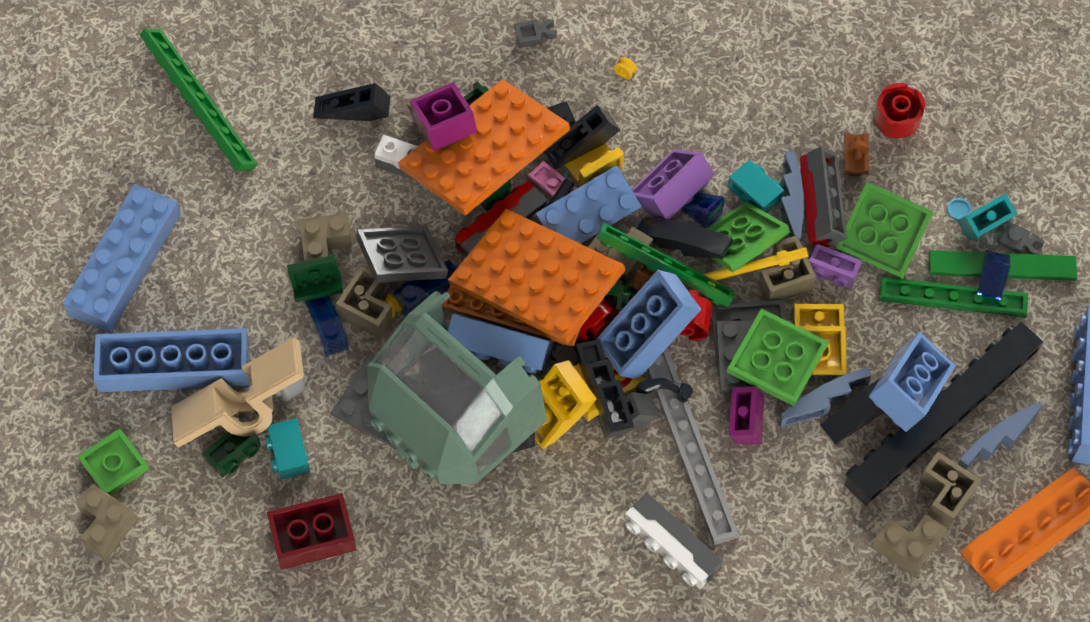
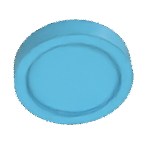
M955 198L949 202L947 211L953 219L958 220L971 213L972 208L967 200Z

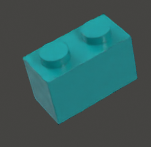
M750 159L729 176L727 186L742 201H746L766 213L781 201L784 192L777 180H772L765 174L764 169L760 165L754 164Z
M1005 193L958 219L957 222L967 239L971 241L1013 218L1018 213Z
M297 418L269 425V435L265 436L268 451H274L275 457L270 458L273 472H279L281 480L310 473Z

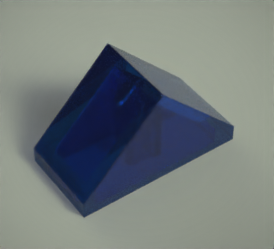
M697 192L693 196L692 201L685 204L681 210L700 226L707 228L723 215L725 199L723 196Z
M985 251L977 295L1001 300L1010 269V255Z

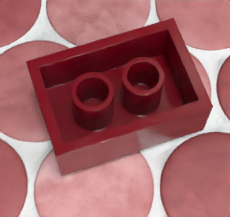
M343 493L267 512L281 570L357 551Z

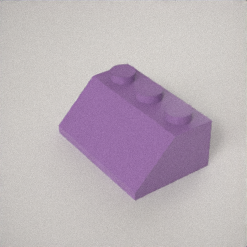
M673 149L632 191L641 204V208L651 216L671 220L685 204L692 201L693 196L700 189L708 185L709 180L715 173L702 152Z

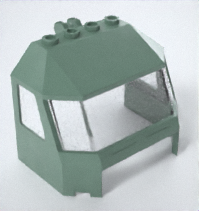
M435 291L406 316L381 350L367 365L368 406L372 418L370 422L378 432L384 431L388 435L387 439L394 447H398L396 450L398 457L401 459L407 457V464L411 469H415L420 465L425 476L430 480L434 478L439 484H477L547 421L541 385L534 375L528 376L522 368L526 363L520 355L496 375L456 340L447 330L441 306L450 295L449 293L441 295L440 292Z

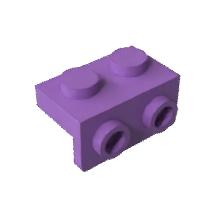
M817 243L809 258L817 279L823 278L833 282L838 287H847L849 289L852 288L862 260Z

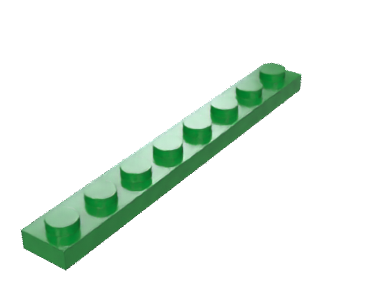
M144 28L140 36L145 42L146 47L151 50L158 64L166 71L171 82L176 85L181 92V96L191 106L194 114L201 120L206 131L216 141L218 148L226 155L231 166L236 171H251L255 169L258 163L161 29Z

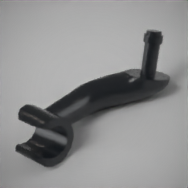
M666 378L642 381L636 386L637 393L649 394L658 389H668L677 393L676 399L683 403L691 397L693 392L689 384H677Z

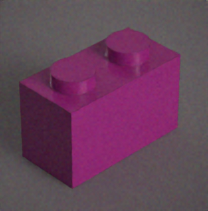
M732 387L729 436L736 444H762L765 396L757 387Z

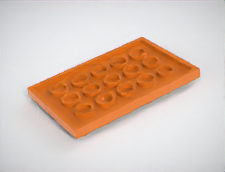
M503 79L469 105L474 114L477 133L435 151L432 150L428 141L425 140L398 162L399 168L463 215H467L570 130L567 121Z
M505 209L450 276L448 281L451 286L568 344L625 272L624 264L513 211Z

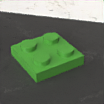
M120 428L77 456L96 485L110 496L149 470L146 462Z

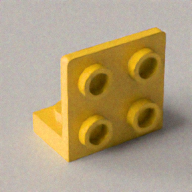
M605 143L563 166L581 187L616 165L619 170L622 169L624 153L619 147L611 151Z

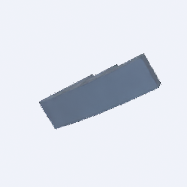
M793 150L785 152L783 165L787 174L783 175L781 186L785 197L781 198L779 209L784 223L789 227V237L798 236L800 241L804 218V193L801 172L795 151Z
M869 367L840 376L800 398L795 406H790L781 414L779 420L780 427L828 415L831 407L830 404L849 400L851 389L869 385L872 377Z
M1039 402L995 425L971 446L960 458L958 465L968 470L978 456L988 461L1001 444L1011 449L1038 415L1042 404Z

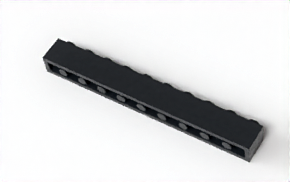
M1020 322L1016 327L1012 325L1008 327L1002 334L1003 338L998 343L995 340L990 343L985 349L986 353L981 358L976 356L968 364L969 368L964 373L959 371L951 379L950 382L952 384L947 388L943 386L925 417L907 432L899 426L900 430L894 435L890 433L882 440V446L879 449L875 450L873 448L863 458L864 462L860 466L853 465L845 474L847 478L844 485L867 506L1039 351L1043 341L1023 322Z

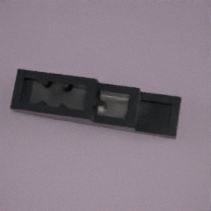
M643 217L636 228L653 238V242H657L661 249H677L686 257L723 259L733 243L732 237L713 230L664 218Z
M600 339L576 344L574 350L587 386L597 398L594 403L609 434L634 428L620 379H615L610 359L606 360Z

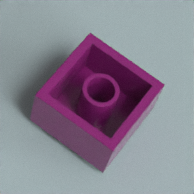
M454 82L410 100L414 120L433 151L478 132L473 111Z

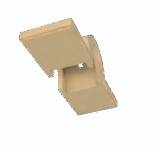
M295 337L242 366V370L252 379L253 389L251 391L237 392L221 378L171 407L173 443L179 448L218 425H221L229 433L237 436H252L266 430L272 422V412L274 411L272 395L304 377L300 342ZM257 411L259 414L257 419L247 422H240L238 417H234L238 416V413Z

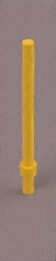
M806 247L789 252L783 250L777 252V255L747 262L742 268L734 272L724 268L704 273V275L716 281L775 265H780V267L789 265L790 261L806 258L809 255Z

